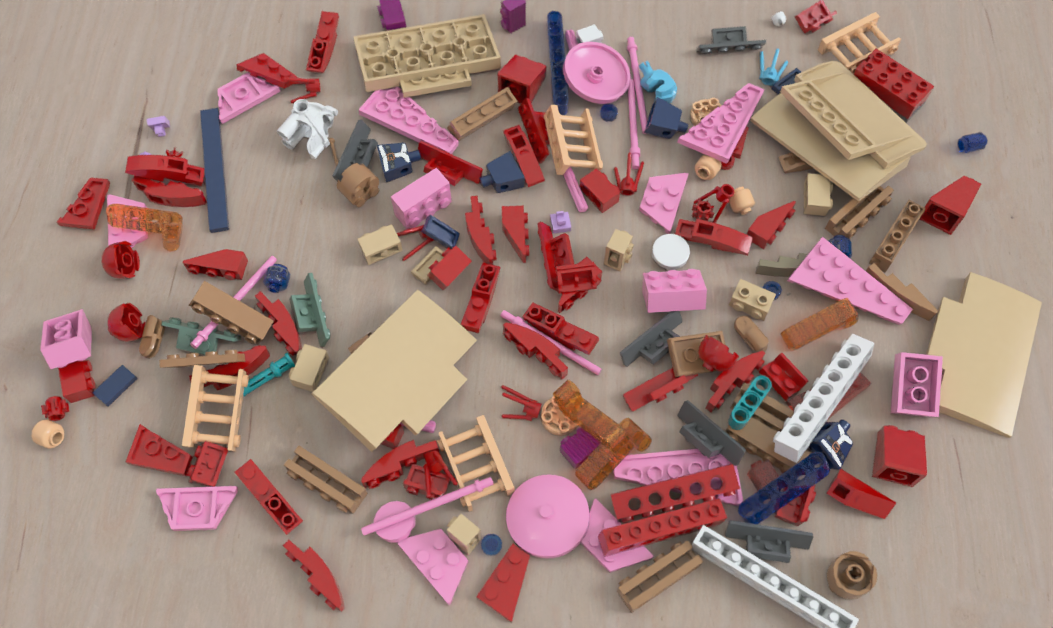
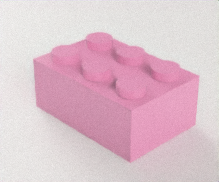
M437 168L391 196L394 214L406 230L417 227L427 216H433L435 212L446 208L452 202L450 183Z
M688 269L683 271L669 270L666 272L650 271L649 273H643L642 293L648 313L706 309L707 289L700 270Z
M83 309L43 322L40 350L50 369L62 368L69 363L83 361L91 356L92 327Z
M904 352L895 354L891 413L930 418L939 417L943 356Z

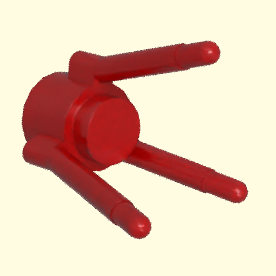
M283 77L284 81L305 84L306 92H310L291 100V103H295L299 99L317 97L316 93L321 92L319 78Z
M628 153L626 177L622 181H620L617 167H614L617 187L620 190V194L624 196H631L634 192H637V185L644 166L642 161L635 181L630 178L631 153Z
M723 184L721 187L716 186L712 191L695 200L694 204H697L699 200L703 201L716 194V199L722 203L713 220V223H716L725 206L729 203V199L734 195V188L729 184Z
M424 225L397 233L398 236L419 232L421 238L426 239L402 258L403 261L407 260L428 243L434 241V239L421 232Z
M505 385L501 386L502 389L515 395L502 393V396L523 404V412L526 413V415L503 414L502 418L525 419L532 421V418H538L542 403L530 399Z
M437 451L429 452L425 457L426 464L423 465L426 496L428 498L431 496L429 471L437 473L443 470L455 486L458 485L440 453Z

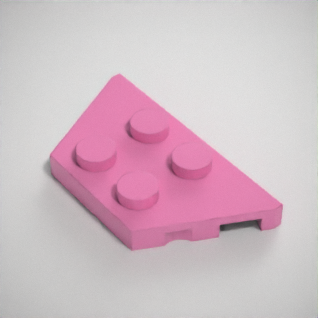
M246 73L218 88L219 119L221 123L229 121L279 93V87L276 85L272 86L266 80L250 76V73Z
M689 173L649 178L639 211L645 216L650 217L651 221L655 224L661 225L667 234L671 232Z
M110 194L107 195L108 246L113 243L127 241L133 245L130 246L132 248L135 244L148 238V224L145 203Z
M237 486L156 489V493L160 497L163 510L168 517L169 525L173 531L216 530L238 492Z
M595 499L590 510L588 530L581 544L609 573L651 560L654 556L644 546L604 557L598 535L603 529L622 524Z
M442 529L408 537L397 542L399 547L445 602L450 605L463 572L467 567L468 559Z

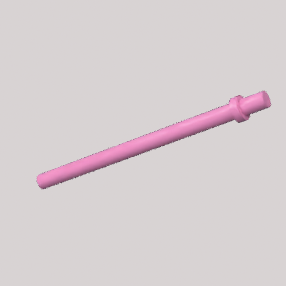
M628 37L627 51L630 53L642 133L646 134L644 131L647 124L643 90L640 85L641 78L636 54L637 45L634 42V37Z
M270 256L235 294L234 298L241 301L262 278L266 270L270 269L269 266H273L277 259L274 256ZM211 321L202 331L196 334L197 337L190 345L197 349L203 341L206 342L208 340L209 334L219 324Z
M491 477L481 481L479 479L475 480V483L362 527V533L365 536L476 491L482 492L484 488L494 485Z

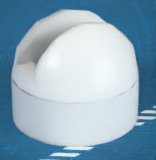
M778 12L771 17L775 26L780 27L781 23L784 25L786 22L784 12Z

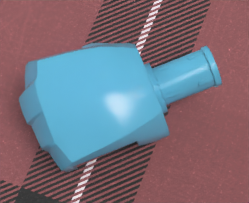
M645 61V64L644 62L641 63L639 69L644 77L641 79L640 85L647 92H655V100L659 97L671 103L677 94V86L672 77L661 69L653 71L648 61Z

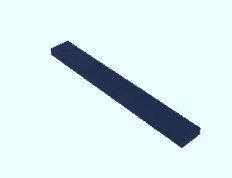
M219 109L200 110L209 230L211 233L229 230Z

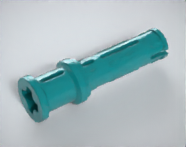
M285 353V356L276 362L272 361L269 364L270 367L249 379L248 386L244 387L243 397L274 377L280 378L282 373L295 367L288 353Z

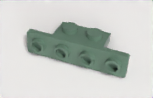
M308 273L304 280L306 294L291 295L289 300L297 332L316 331L320 347H325L330 339V330L326 327V315L321 308L322 300L317 292V281L314 279L313 273Z
M174 317L162 321V326L179 329L177 349L205 355V352L217 351L218 339L235 342L241 340L242 337L241 335L231 333L229 330L219 331L216 327L209 334L208 340L206 342L203 341L195 349L190 343L197 337L196 334L205 327L199 326L200 323L197 322L184 323L181 322L182 319Z

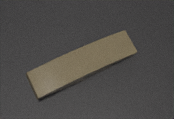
M799 253L796 259L779 256L777 262L760 259L755 274L790 277L808 254Z

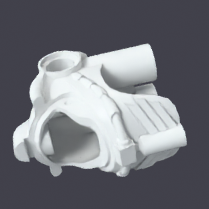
M299 99L293 105L292 114L279 127L277 133L283 138L281 142L290 150H293L303 137L309 138L307 141V151L311 159H316L323 149L330 145L327 138L329 136L328 129L332 127L334 116H337L338 110L331 106H323L316 102Z

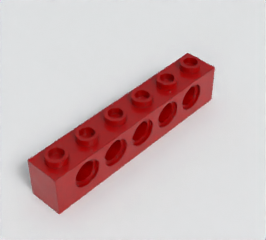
M728 464L610 495L617 520L621 519L622 522L633 520L634 515L641 514L642 517L654 515V510L662 509V512L674 510V505L682 504L683 507L695 504L694 500L703 499V502L715 499V495L722 493L724 497L735 495V490L740 489L734 464ZM715 477L721 481V486L718 489H712L710 486L711 480ZM695 482L701 486L700 492L696 495L690 492V486ZM672 488H678L681 492L680 497L676 500L671 499L669 496ZM652 493L660 495V502L653 505L649 502V496ZM630 499H639L640 507L635 510L631 509L628 506Z
M719 498L603 529L598 535V540L603 555L606 557L700 531L703 525L708 528L721 525L727 519V516Z

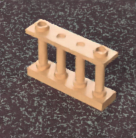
M874 12L823 38L818 51L821 55L826 52H832L840 63L854 74L856 68L863 61H866L867 57L876 48L863 33L871 31L883 44V46L877 49L886 55H892L898 50L901 39L898 37L890 42L878 29L877 22L880 16ZM858 38L870 53L863 55L850 40ZM845 45L857 59L849 62L837 47Z
M550 105L544 114L556 174L564 175L569 167L590 168L591 172L597 168L601 171L603 162L600 158L589 109H585L580 117L560 115L557 105ZM561 122L580 124L581 131L564 130ZM564 137L582 138L584 146L567 144ZM568 152L586 153L588 161L570 159Z
M194 365L182 446L195 448V444H198V442L208 441L211 443L228 444L229 451H236V447L240 445L238 429L244 387L248 386L249 376L246 375L243 369H239L238 376L208 374L205 367ZM204 383L237 384L235 396L206 394L203 391ZM205 401L234 404L233 415L203 414L200 411L201 403ZM198 423L231 424L230 436L199 434V431H197Z
M484 415L476 418L477 425L474 426L475 428L445 439L441 431L439 432L440 439L437 440L440 451H445L460 489L464 487L463 483L492 471L493 473H498L500 479L494 485L484 488L482 492L476 491L459 498L462 506H467L469 512L473 510L471 502L499 490L501 492L505 490L507 496L515 492L514 485ZM477 435L478 437H483L485 443H482V446L452 457L449 446ZM484 453L486 455L490 454L492 459L489 462L490 464L463 475L459 474L456 467L457 464Z

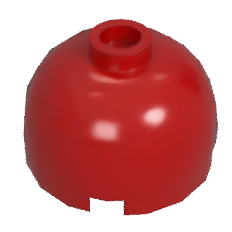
M127 241L113 243L103 251L101 262L109 276L116 279H127L135 276V270L139 271V255L136 250L133 251L130 247L133 246Z
M123 303L110 312L107 321L108 331L120 341L132 342L142 337L146 322L142 323L140 317L143 315L136 306L131 303Z
M705 335L700 343L698 350L699 358L704 362L702 366L710 372H713L714 369L720 372L726 371L739 358L736 352L730 353L729 347L711 336L709 338L708 335Z

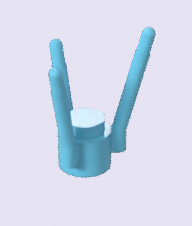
M776 49L771 67H768L765 71L763 51L760 52L759 79L765 85L772 86L778 82L779 77L788 64V61H785L777 73L775 65L779 49Z

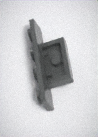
M746 26L717 28L711 30L712 44L699 45L696 48V52L709 54L715 50H718V53L728 52V49H735V51H743L745 48L758 50L766 44V40L747 41Z
M362 119L358 120L333 173V178L337 182L338 180L341 182L343 178L341 174L355 163L359 165L362 163L368 168L378 145L375 139H367L371 129Z
M671 311L620 352L623 364L627 367L638 357L642 356L654 365L669 352L667 339L680 337L672 331L682 323L680 311Z
M684 401L678 417L687 425L682 426L679 433L699 449L704 456L710 458L722 454L734 466L738 465L746 449L690 401Z
M732 520L728 521L725 536L728 538L746 540V551L757 558L784 563L790 562V547L808 550L813 540V533Z

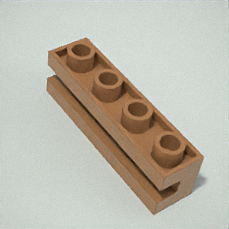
M507 87L452 120L447 129L460 141L513 109L518 101Z
M879 186L859 202L853 198L829 219L825 229L841 243L846 238L851 239L857 232L856 229L858 227L863 228L869 221L868 218L870 216L875 217L881 210L880 207L882 205L885 207L892 200L890 196L894 190L890 186H887L885 189Z
M908 200L869 264L875 263L881 271L886 272L926 208Z
M206 281L202 283L189 304L196 313L210 317L212 322L224 325L231 333L245 337V340L251 344L259 345L273 323V320Z
M744 383L730 409H734L750 385ZM766 396L752 417L774 431L781 432L788 417L791 418L794 415V411ZM745 400L748 405H754L752 401Z
M735 415L736 420L743 421L741 416ZM751 417L743 429L734 430L728 425L725 431L743 446L748 453L756 454L762 458L763 462L770 466L774 465L780 469L781 473L788 477L792 476L795 478L811 453L806 450L799 461L795 463L774 452L775 443L773 439L777 432Z
M298 446L294 451L295 457L292 460L288 459L284 464L288 470L286 474L294 480L299 478L304 481L303 485L309 490L313 491L316 489L319 491V496L327 502H330V500L336 502V507L342 512L346 513L349 511L354 514L368 494L366 489L303 447Z
M688 540L683 544L679 541L670 548L672 550L667 555L661 553L653 559L654 564L649 567L647 565L642 566L636 571V576L633 578L628 576L618 583L620 587H618L617 593L631 613L701 566L703 561L699 555L696 556L693 553V547Z

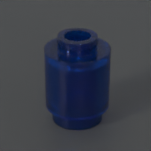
M982 132L964 135L958 139V148L960 152L965 153L982 150L986 147L988 140Z

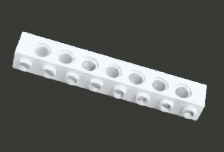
M853 333L848 340L845 339L843 341L840 351L834 353L831 364H827L824 367L822 376L816 378L812 390H808L805 393L802 404H797L795 407L794 415L791 418L788 417L784 423L783 430L776 433L773 439L775 443L774 452L795 463L799 461L871 358L874 348L873 342Z
M705 525L702 526L692 543L693 551L818 628H855L859 621L858 618Z

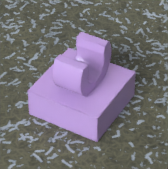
M165 116L147 119L148 126L155 130V134H158V137L166 136L164 128H169L170 123Z
M558 211L556 214H550L553 234L571 231L568 212Z

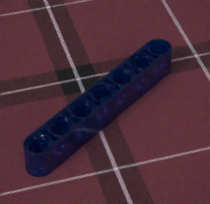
M551 11L547 15V39L552 105H557L560 115H566L568 113L569 95L568 84L563 74V64L565 61L563 21L560 12Z

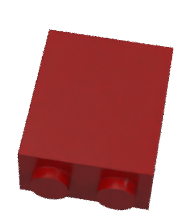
M515 54L497 74L498 92L508 87L518 101L517 103L521 104L525 98H529L532 104L546 78L547 66Z
M965 175L930 197L924 206L926 209L919 220L951 235L965 217L981 183Z
M893 425L883 426L877 434L872 477L914 487L927 476L925 436L913 430H900Z

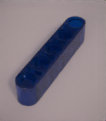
M819 452L810 454L744 500L738 507V513L743 521L751 524L761 523L825 478L830 472V466L825 456ZM822 463L820 467H815L817 464ZM805 475L803 479H798L799 476ZM788 487L786 491L781 492L782 488ZM771 499L768 503L763 504L765 500ZM753 511L751 515L746 516L748 512Z

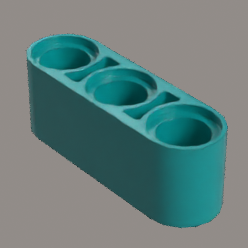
M757 376L734 407L728 418V424L732 429H743L771 389L772 385L768 377ZM756 385H761L765 390H759ZM745 400L752 401L754 405H748ZM735 415L741 416L743 421L736 420Z

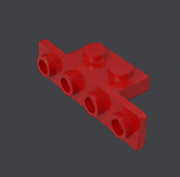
M525 98L518 107V111L538 164H542L549 155L546 144L550 145L544 119L545 112L534 111L530 99Z
M419 142L420 158L429 161L424 166L423 172L429 173L437 168L453 186L462 178L477 184L480 183L479 178L482 177L483 172L481 167L428 143Z
M540 221L537 223L538 235L541 240V251L545 261L544 267L548 277L547 283L551 289L558 292L556 266L575 264L569 235L563 233L553 238L551 227Z
M672 367L624 393L623 398L633 412L654 400L658 403L666 399V394L670 391L675 394L684 389L683 384L697 377L698 374L682 375L675 378Z

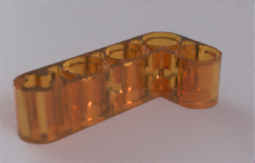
M117 203L110 204L107 207L106 215L109 225L117 228L162 234L164 249L176 251L179 248L183 231V219L179 213Z
M844 298L788 327L780 335L789 350L794 351L841 326L843 329L853 326L858 322L859 314L850 300Z
M567 380L553 393L560 411L608 449L612 450L627 436L625 430L618 423L582 398L580 390L572 381Z
M625 418L579 466L575 476L589 490H594L634 447L639 452H643L650 446L652 439L633 420Z

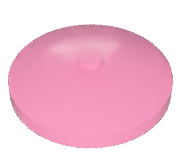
M584 42L574 46L568 52L563 64V74L568 86L578 96L592 103L607 104L615 102L625 94L630 84L631 75L625 59L616 50L602 43Z
M540 475L525 481L512 494L506 511L507 527L514 542L526 553L539 558H556L574 550L585 537L590 520L588 503L582 491L570 480L557 475Z

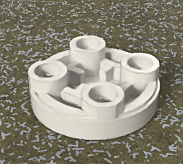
M675 234L660 236L654 242L652 248V258L667 271L676 270L685 265L690 255V248L686 240Z

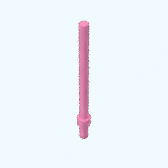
M631 79L628 87L631 148L629 151L632 158V168L639 169L640 148L638 147L635 88L634 80Z
M505 310L502 311L500 316L505 320L541 334L560 349L561 354L594 374H600L602 370L600 367L528 325L521 317H515Z

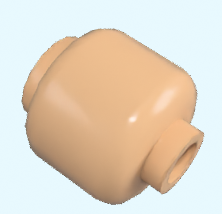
M705 154L695 164L696 174L704 180L713 179L721 169V161Z
M744 187L734 189L735 193L729 199L732 211L734 213H741V215L751 212V208L755 205V200L750 189H744Z
M41 420L32 430V440L42 447L48 449L55 448L64 439V429L60 424L53 421Z

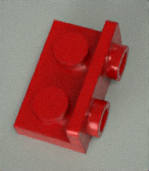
M780 353L772 362L762 367L759 371L762 376L770 379L772 387L785 401L799 393L809 382L783 353Z
M204 441L201 446L198 445L194 453V457H197L195 464L190 465L186 475L189 476L188 482L215 487L228 448L208 441Z

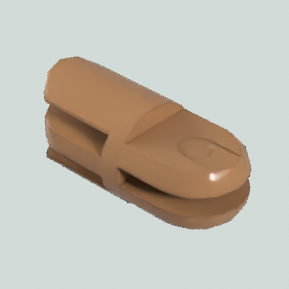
M153 315L147 317L139 346V352L145 358H153L157 355L166 327L162 326V320Z
M738 317L734 322L736 332L753 351L765 352L768 347V338L749 317Z

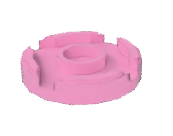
M389 502L377 511L374 523L408 510L411 507L405 502ZM415 516L380 529L376 533L387 542H400L411 534L410 532L416 524Z

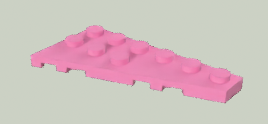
M748 83L736 92L734 97L726 100L720 108L717 107L703 118L697 126H693L689 129L688 133L680 136L677 143L727 164L764 93V89Z
M399 87L374 91L359 109V115L418 143L423 141L450 154L458 147L459 141L445 128H441L433 117L430 118L426 111L410 97L404 98Z
M824 237L820 238L787 280L788 282L802 285L803 288L817 291L821 295L844 304L858 307L862 311L876 314L877 317L898 325L902 324L913 310Z
M699 449L612 457L614 479L641 485H648L732 464L722 454L708 458L701 454ZM736 465V466H734V468H735V472H736V475H737L738 483H739V486H740V480H739V475H738V469H737V465ZM715 477L711 480L710 486L712 489H718L721 486L719 478ZM697 482L692 483L690 492L694 495L698 494L701 490L700 484ZM741 486L740 489L735 490V495L724 497L723 493L715 495V499L720 498L722 503L740 507L744 506ZM672 488L670 490L672 492L681 493L678 488Z

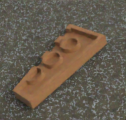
M226 350L223 355H218V351L205 352V356H199V353L186 354V358H180V355H167V359L159 360L160 368L245 362V354L237 353V350Z

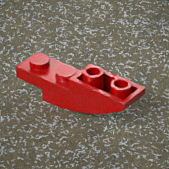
M321 12L316 38H313L306 71L324 73L337 39L338 13Z
M520 125L503 130L508 145L525 177L527 186L531 187L544 182L545 179L538 161Z
M135 155L127 157L125 173L163 182L164 178L202 186L205 168L189 165L188 159L178 157Z
M135 175L131 179L135 187L143 191L147 199L153 203L172 207H195L207 203L201 190L189 188L182 182L176 183L170 180L168 185L163 182L157 183L151 179Z
M478 195L470 196L472 212L465 213L467 231L479 257L484 263L493 265V261L497 260L496 249L492 250L491 244H495L494 234L490 233L489 226L485 227L484 218H480V213H483L482 202H478Z
M679 219L675 235L687 241L711 245L712 249L747 256L753 241V237L740 231L696 219V222Z
M482 263L472 288L470 301L460 324L467 331L480 332L491 305L501 269L500 266Z
M260 291L255 295L258 301L256 305L262 313L266 311L269 314L268 318L273 320L274 337L279 343L284 342L287 345L285 349L291 356H297L298 351L302 350L301 339L289 312L279 299L271 303Z
M532 302L522 316L534 328L572 351L577 349L590 355L599 341L598 336L565 321V317Z
M507 322L503 324L504 337L509 342L512 341L522 355L526 354L530 358L535 354L538 361L545 363L554 376L558 375L561 379L567 376L568 367L559 359L560 349L554 343L526 327Z
M265 345L254 346L250 350L237 352L245 354V362L228 363L226 365L219 364L206 371H208V374L238 376L239 369H243L246 375L249 376L265 363L270 357V353ZM207 382L204 383V387L213 385L218 391L233 384Z
M759 351L736 361L730 369L723 371L711 385L710 390L714 392V395L708 401L705 409L711 413L715 408L720 409L725 402L724 396L727 393L730 395L736 386L741 388L744 383L749 384L754 377L753 371L755 369L759 371L765 363L763 357L766 353Z
M411 440L391 450L375 462L361 478L364 488L373 489L380 486L382 482L398 480L401 475H404L401 467H411L412 464L416 465L417 461L425 459L429 452H439L436 440L417 447L414 440Z
M252 459L248 460L234 472L286 535L303 522Z
M288 539L283 545L287 550L285 555L293 562L298 560L302 563L300 568L310 576L307 579L312 584L309 589L318 597L320 594H323L327 598L325 603L332 610L338 608L342 612L345 609L343 597L329 567L311 547L303 553Z

